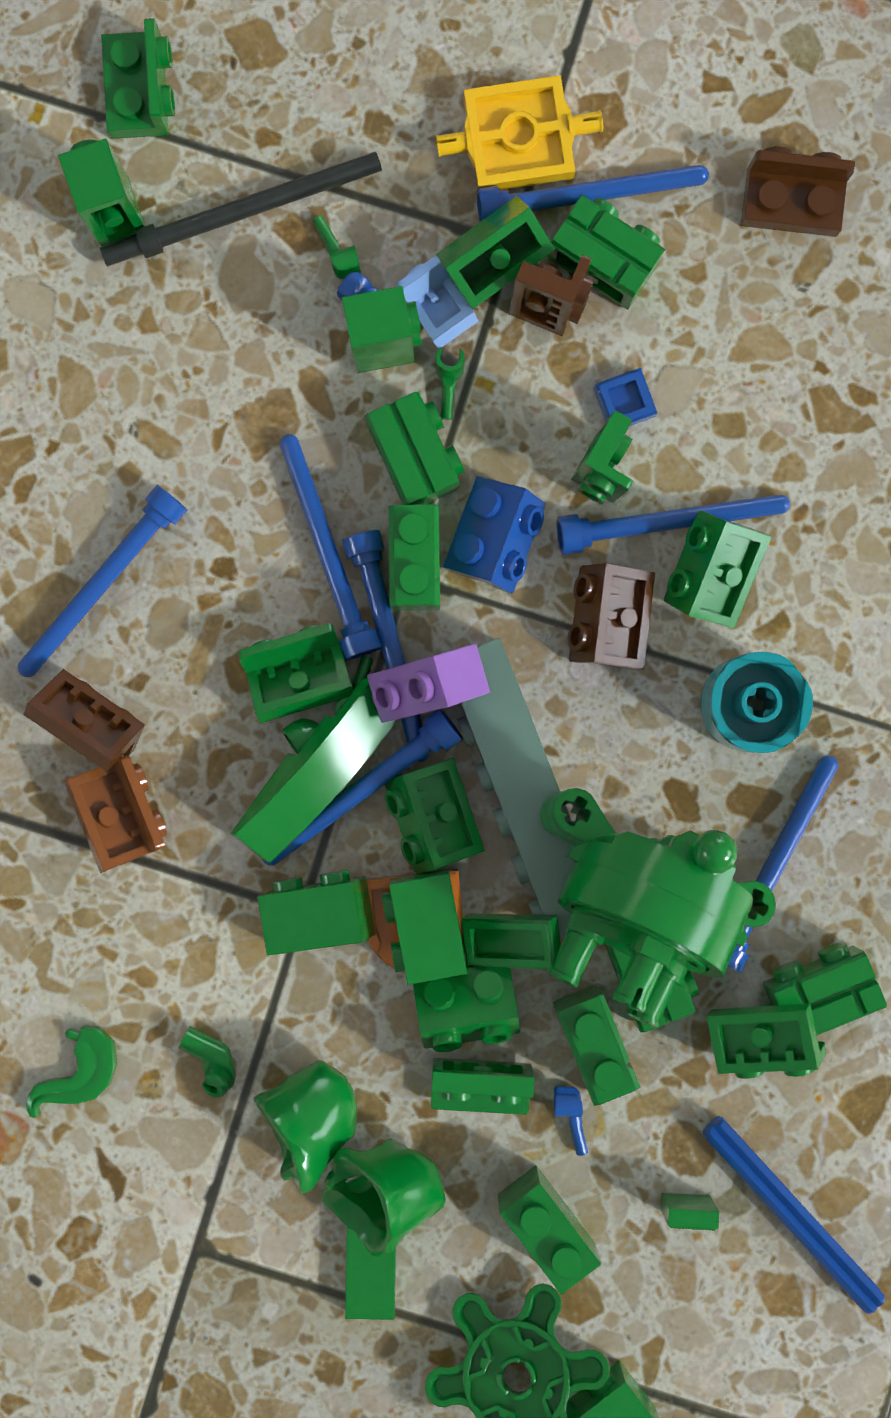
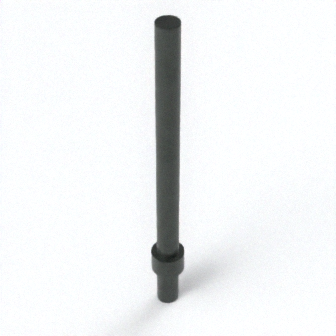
M375 151L155 228L153 223L135 229L136 235L100 247L102 257L108 267L144 254L145 258L164 253L163 247L378 173L382 171L380 160Z

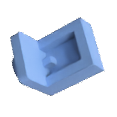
M437 256L431 258L426 263L415 266L405 278L397 283V287L403 286L407 302L416 301L419 321L438 349L479 322L474 311L454 284Z

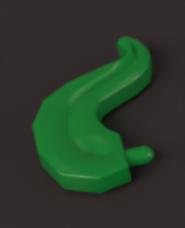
M84 1025L81 1031L74 1029L66 1030L65 1036L77 1041L73 1050L77 1059L76 1072L73 1076L53 1078L37 1083L29 1092L26 1100L27 1112L30 1117L35 1118L41 1114L40 1105L42 1103L79 1104L95 1100L111 1084L117 1066L115 1041L101 1027Z

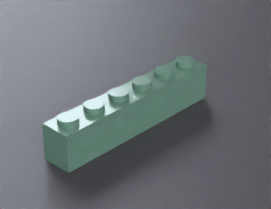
M497 638L477 646L491 693L461 702L460 704L465 716L456 720L467 747L476 743L483 762L474 766L485 793L494 789L501 808L492 812L503 839L512 835L519 854L510 858L521 885L530 882L537 900L528 903L533 915H557L560 937H563L568 932L566 927L572 914L566 911L557 900L575 861L566 857L570 847H573V845L550 834L541 823L540 810L543 802L552 794L560 792V789L501 639ZM562 805L561 812L567 814L564 821L566 823L572 822L566 805Z

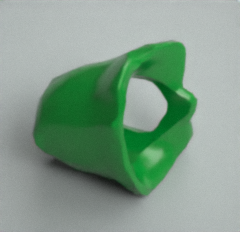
M318 1060L288 1076L276 1087L259 1093L254 1097V1102L267 1119L281 1146L283 1163L280 1169L281 1178L284 1181L294 1178L300 1193L306 1194L315 1187L324 1169L334 1158L336 1152L355 1136L357 1104L355 1092L350 1082L339 1070L323 1060Z
M392 1138L369 1150L339 1149L333 1159V1168L324 1180L325 1188L322 1190L321 1196L323 1204L347 1227L355 1231L367 1251L376 1257H379L381 1254H390L403 1237L441 1210L446 1200L437 1166L425 1154L406 1148ZM359 1176L347 1183L345 1182L348 1178Z

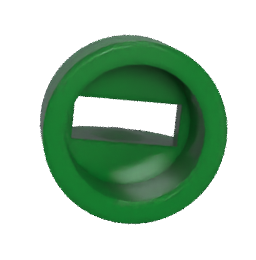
M300 718L281 730L296 754L299 753L309 740L318 723L311 719Z

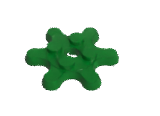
M542 1283L532 1287L526 1295L521 1313L512 1319H501L495 1316L480 1295L466 1293L455 1301L452 1315L456 1326L464 1333L467 1339V1354L464 1360L456 1366L434 1368L425 1380V1392L430 1402L437 1407L445 1408L451 1405H463L468 1407L476 1418H567L566 1407L570 1396L580 1390H596L601 1388L608 1380L610 1366L603 1353L596 1349L588 1348L582 1351H570L559 1344L555 1336L554 1326L561 1312L562 1300L557 1289L553 1286ZM513 1362L524 1363L531 1376V1385L527 1390L518 1392L508 1387L504 1377L505 1368L508 1364Z

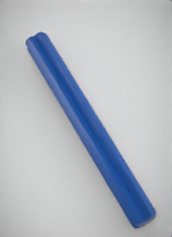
M718 1116L711 1120L702 1131L706 1140L865 1313H874L885 1301V1296L877 1285L723 1117Z

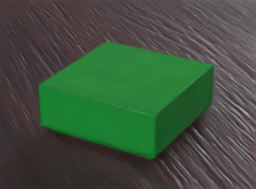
M661 1193V1212L670 1228L715 1231V1229L719 1228V1210L710 1195Z

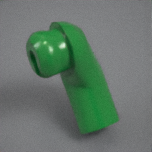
M190 1026L178 1049L202 1060L205 1081L202 1083L203 1090L211 1097H222L234 1086L236 1077L230 1049L225 1043Z

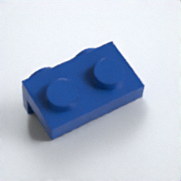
M476 476L443 568L452 573L491 584L504 592L512 594L517 582L525 573L527 555L534 536L543 525L545 502L526 488Z

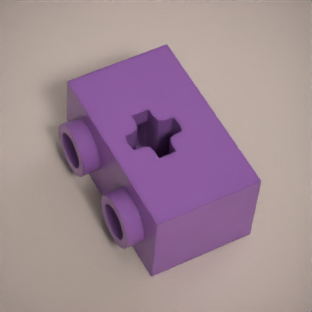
M476 643L367 675L372 698L381 723L450 707L491 693Z

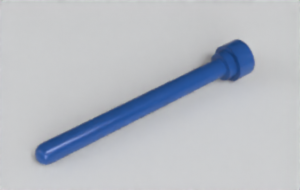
M694 165L509 194L507 189L499 190L497 186L478 188L476 198L479 221L481 222L516 195L532 211L575 205L582 195L591 201L595 198L609 200L699 186L707 182L709 171L703 165Z
M287 434L281 438L280 447L344 626L340 630L343 639L339 641L342 653L346 661L371 654L382 648L375 628L370 629L368 621H362L299 440L296 436Z
M157 484L145 498L148 502L147 505L142 509L146 514L21 659L17 667L20 675L32 677L37 673L160 527L166 529L170 523L177 524L188 511L185 506L160 485Z
M780 494L589 522L588 517L579 518L578 514L558 516L556 520L558 543L562 555L582 553L584 547H591L592 541L691 527L700 510L727 521H737L784 514L790 508V500L787 496Z
M371 530L342 539L347 559H352L355 568H360L377 634L382 645L381 649L386 667L389 669L406 664L378 563L383 560L380 551L385 549L380 530ZM420 714L401 718L407 743L420 735L419 729L423 726ZM429 753L420 758L417 762L425 761L429 757Z
M438 709L424 719L425 725L419 729L420 735L338 794L312 823L270 863L263 859L262 861L269 866L276 865L431 750L437 753L442 748L448 751L463 740L454 723L442 709Z
M827 755L819 760L755 880L764 883L771 891L774 890L838 769V761L835 757ZM744 927L747 934V938L749 937L753 927ZM745 942L743 947L736 945L728 967L741 973L749 958L746 951L750 944Z

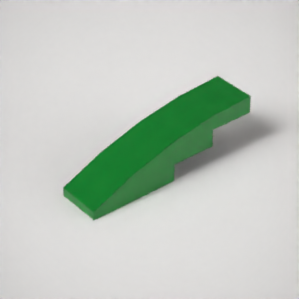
M361 679L335 717L325 716L297 755L289 753L286 755L230 833L264 861L270 863L312 823L346 786L397 720L381 723L372 698L368 679Z

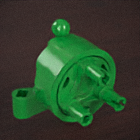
M572 788L554 793L547 797L541 806L540 818L545 830L573 845V847H570L566 857L575 861L557 900L572 916L566 927L568 932L548 974L577 988L596 945L602 946L604 943L630 956L631 958L617 990L611 998L620 1003H626L625 1006L630 1007L627 1014L645 1024L659 1028L660 1019L675 985L681 986L687 971L709 977L722 978L736 945L743 947L746 942L747 934L744 927L763 926L770 922L774 916L776 901L769 887L757 881L735 882L732 880L736 871L734 863L737 860L738 849L734 839L725 832L708 830L699 835L690 830L677 836L667 835L660 839L647 838L631 832L617 833L613 830L594 797L586 790L580 788ZM571 803L573 808L570 812L576 814V819L566 823L564 819L567 814L561 812L562 805Z

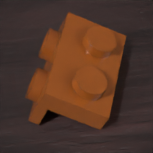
M129 755L120 757L107 772L98 767L64 781L100 873L165 847L163 837L167 835L164 820L157 809L151 810L144 793L148 791L147 778L142 767L138 763L133 764Z

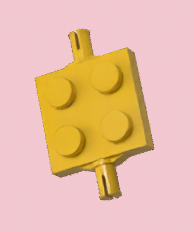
M561 75L465 89L463 97L466 112L464 131L443 135L437 134L436 145L438 157L467 152L468 158L474 166L477 189L497 186L499 190L571 180L574 179L576 172L572 151L574 136L597 132L602 133V112L598 110L572 115L571 109L564 99Z

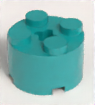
M771 652L748 653L719 664L710 674L701 694V713L708 733L724 746L741 752L771 753L790 744L806 729L813 710L811 688L807 680L804 679L795 667L796 665L788 658ZM756 695V699L764 701V707L762 710H755L753 713V708L747 706L748 696Z

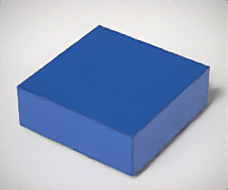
M641 368L594 385L593 389L605 421L614 410L632 419L633 421L630 426L654 418L658 414Z

